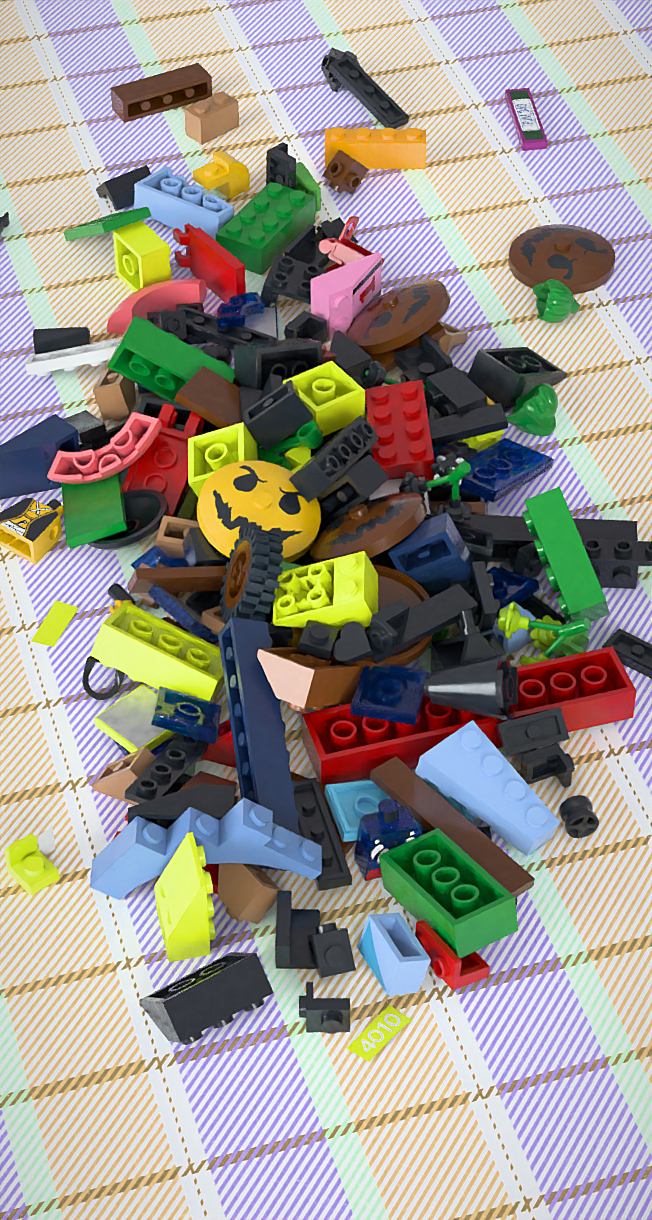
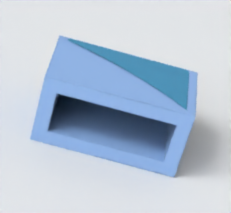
M400 912L370 914L357 949L387 995L418 993L430 964V957Z

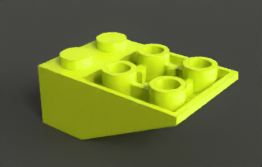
M365 551L283 571L278 576L277 581H280L279 587L275 588L274 593L276 597L273 602L274 626L305 628L307 621L310 620L338 628L341 631L345 624L352 621L359 622L363 627L370 626L372 615L378 612V574Z
M193 832L187 833L154 886L156 910L169 962L211 955L210 940L216 939L213 919L208 918L214 917L211 895L207 896V894L213 893L210 872H205L202 867L206 866L203 845L196 846Z

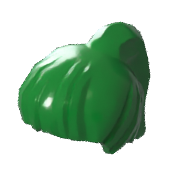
M549 279L545 283L535 285L533 288V293L537 297L536 305L539 314L537 318L543 321L558 323L566 319L569 314L577 313L580 309V304L573 297L571 290L559 280Z
M547 383L537 384L528 394L516 400V408L512 410L511 415L506 416L507 422L525 433L540 437L549 436L556 428L555 413L558 408V397L555 389Z

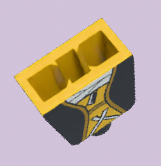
M25 498L0 512V545L31 563L37 564L62 536L60 516L64 514L63 505L56 499H52L44 505L33 498Z

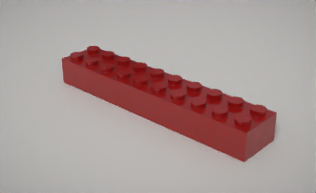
M613 646L517 667L519 682L518 704L511 705L509 713H515L512 720L561 707L567 731L572 732L634 717L636 688ZM423 687L302 714V738L319 783L328 785L370 777L371 770L395 756L409 768L416 767L420 756L472 720L496 748H501L495 725L506 721L432 704L430 697L425 696Z

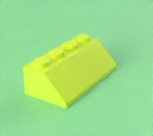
M126 601L102 623L90 656L98 659L104 666L114 667L126 673L132 680L144 682L156 688L160 694L172 696L184 702L188 708L204 713L214 703L225 684L219 647Z

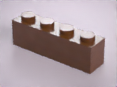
M199 63L111 87L112 110L126 123L205 100L212 96V76Z

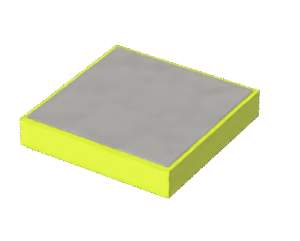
M144 684L94 717L95 726L131 753L144 747L151 751L177 733L152 725L157 698L164 699Z

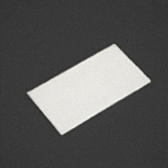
M53 826L38 836L39 851L44 856H47L56 849Z

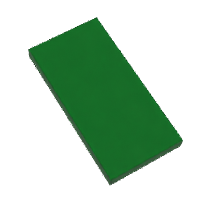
M145 206L109 214L65 230L63 233L66 241L104 234L151 216L149 207Z
M120 472L109 478L87 484L61 483L65 535L70 549L127 529Z

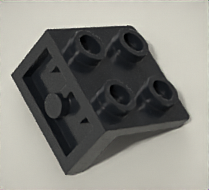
M276 254L264 282L258 308H270L271 303H277L279 295L311 305V279L327 273V270L295 260L289 256Z

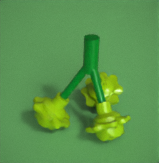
M511 602L508 608L500 609L497 619L498 630L505 632V638L511 639L512 634L516 633L519 629L528 630L529 627L533 628L529 633L530 638L534 640L533 647L542 651L536 658L521 655L519 660L521 666L551 660L550 656L567 637L591 629V622L588 618L562 625L560 621L553 620L548 615L544 616L542 620L536 619L531 621L530 617L521 616L517 603Z

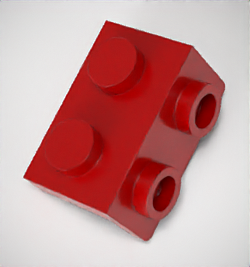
M424 920L416 922L415 936L431 959L430 967L434 970L436 976L440 979L442 978L452 990L489 977L490 966L476 951L460 959Z

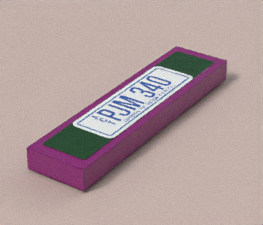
M506 89L505 100L522 150L547 149L548 140L530 89Z

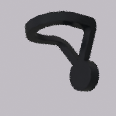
M89 656L86 660L82 678L84 690L90 697L96 700L112 698L118 692L125 673L116 669L112 689L106 693H97L90 688L88 681L94 664L100 662L98 659Z

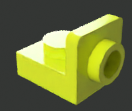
M33 833L20 840H16L5 849L7 872L31 896L60 879L59 870L38 850L37 837Z

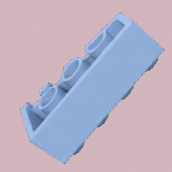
M168 166L135 183L134 209L145 206L149 207L151 216L147 219L159 221L168 227L178 228L185 232L184 225L189 223L195 228L200 227L216 241V233L234 217V207L214 194H204L203 188L199 185H189L186 177L181 174L176 177Z
M473 720L420 756L415 774L424 780L427 778L438 786V791L448 798H454L466 807V812L477 819L479 817L489 824L493 832L528 857L554 837L560 821Z

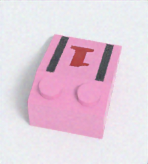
M380 252L311 279V313L327 321V338L329 340L333 339L334 332L337 330L343 334L347 333L356 316L368 304L381 296L382 254Z

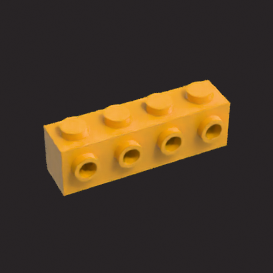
M340 127L325 129V169H327L338 150L343 151L368 169H426V129H368L364 127L358 129H343Z

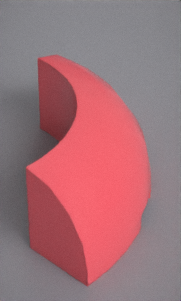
M174 279L158 282L139 289L126 297L111 314L107 323V333L123 335L134 316L147 319V312H157L163 309L165 311H176L177 304L204 303L207 296L205 280Z
M132 412L124 427L110 439L111 443L96 451L90 449L81 452L58 450L47 478L64 484H87L109 478L129 467L145 453L157 437L162 423L158 418Z

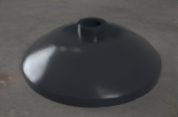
M150 489L124 492L123 499L127 529L87 544L97 549L112 551L131 548L144 542L160 528L163 515L167 516L169 506L166 498L160 492Z

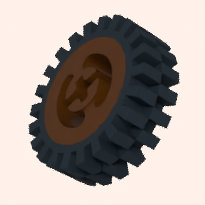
M246 527L244 532L241 531L239 534V539H236L234 543L235 550L231 549L229 554L231 560L226 563L227 573L223 575L222 582L225 583L220 592V595H223L220 600V606L222 607L220 614L225 623L231 617L265 621L266 613L269 614L271 610L270 602H274L276 597L274 593L275 588L279 587L280 581H277L278 576L282 574V567H279V565L283 562V555H281L283 545L281 544L282 539L279 537V534L254 527Z

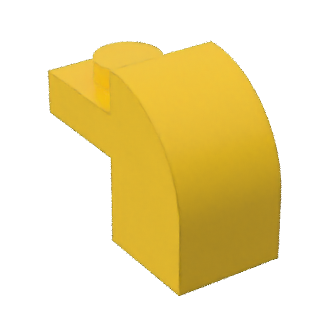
M214 152L213 162L193 171L194 181L208 191L216 188L228 198H233L250 190L248 168L227 152Z

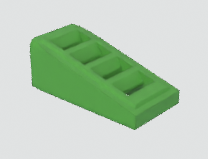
M302 162L296 163V190L315 196V211H321V188Z

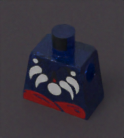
M384 799L378 804V812L367 814L360 818L354 860L365 881L382 877L380 854L420 836L417 824L408 807L399 806L396 800Z

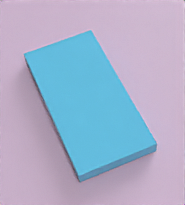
M427 778L424 780L473 824L474 819L472 815L466 812V807L454 798L446 797L438 791L439 787ZM372 780L328 784L325 786L324 794L343 842L400 836L406 831H415V834H419L426 830ZM398 809V820L393 823H384V812L391 813Z

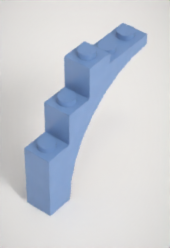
M243 797L220 820L192 807H189L168 829L136 816L92 860L90 887L115 899H122L137 886L162 875L183 839L190 832H193L196 846L203 845L206 864L243 863L264 865L291 871L312 880L322 873V846L272 823L273 811Z

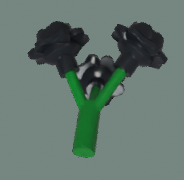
M453 452L445 456L438 455L436 457L437 463H433L430 467L434 473L432 481L428 479L420 481L416 474L406 473V477L402 479L399 487V492H416L425 502L424 494L431 491L432 487L441 484L444 489L452 486V495L449 496V499L437 505V516L448 512L453 523L462 525L465 520L471 519L470 512L472 511V506L465 505V501L461 500L459 496L461 479L471 470L470 464L465 462L463 458H456V454Z

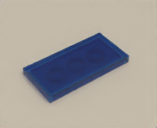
M504 438L480 451L476 457L467 462L470 464L471 470L461 479L462 483L459 485V488L495 503L552 469L554 459Z

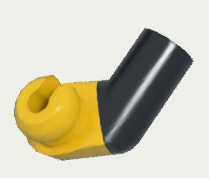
M115 583L110 586L108 595L115 602L114 607L111 605L109 607L111 614L125 601L135 605L134 598L120 584Z

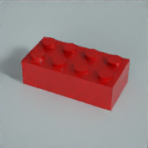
M422 380L364 389L368 422L379 437L372 445L373 459L381 465L389 479L405 478L406 473L411 472L413 475L426 476V479L432 481L434 473L430 467L435 463Z

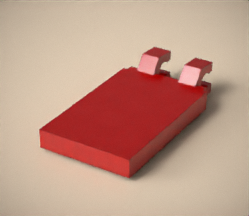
M188 223L184 225L185 233H181L178 228L174 229V240L179 245L187 246L185 247L186 256L182 255L179 250L174 252L177 264L183 268H190L195 278L204 279L206 287L230 308H246L245 265L200 227L195 228Z
M164 403L158 416L162 427L145 453L131 464L123 483L122 491L123 493L139 489L158 491L164 495L168 503L169 510L167 516L175 517L188 486V439L201 435L205 420L191 411L184 431L174 429L178 413L175 412V406Z

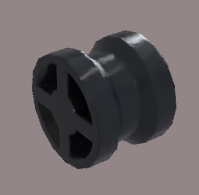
M583 795L572 796L561 803L559 814L565 822V829L569 836L572 838H583L596 831L599 826V820L593 812V806L588 797Z

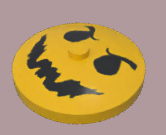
M248 460L225 465L208 477L199 495L197 519L207 540L219 552L229 558L231 549L235 550L234 543L236 539H239L241 531L244 532L246 527H254L279 534V537L282 539L281 544L283 545L281 553L283 561L290 563L303 556L313 545L321 523L320 506L317 498H314L309 503L304 499L289 480L294 475L290 470L269 462Z

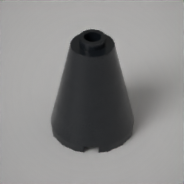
M501 654L433 670L430 677H426L424 681L425 696L430 697L432 704L502 721H511L515 713H509L511 705L518 704L519 692L517 667H510L509 662L515 659L511 654Z

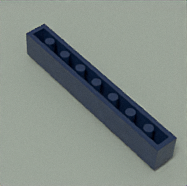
M231 617L218 633L241 799L244 797L273 811L272 823L300 835L298 826L299 812L296 809L294 800L295 785L293 779H291L289 767L290 753L286 748L284 735L286 727L285 722L282 720L280 709L281 699L276 698L257 657L258 649L272 648V638L269 636L268 624L262 621ZM259 865L262 869L287 871L269 866Z

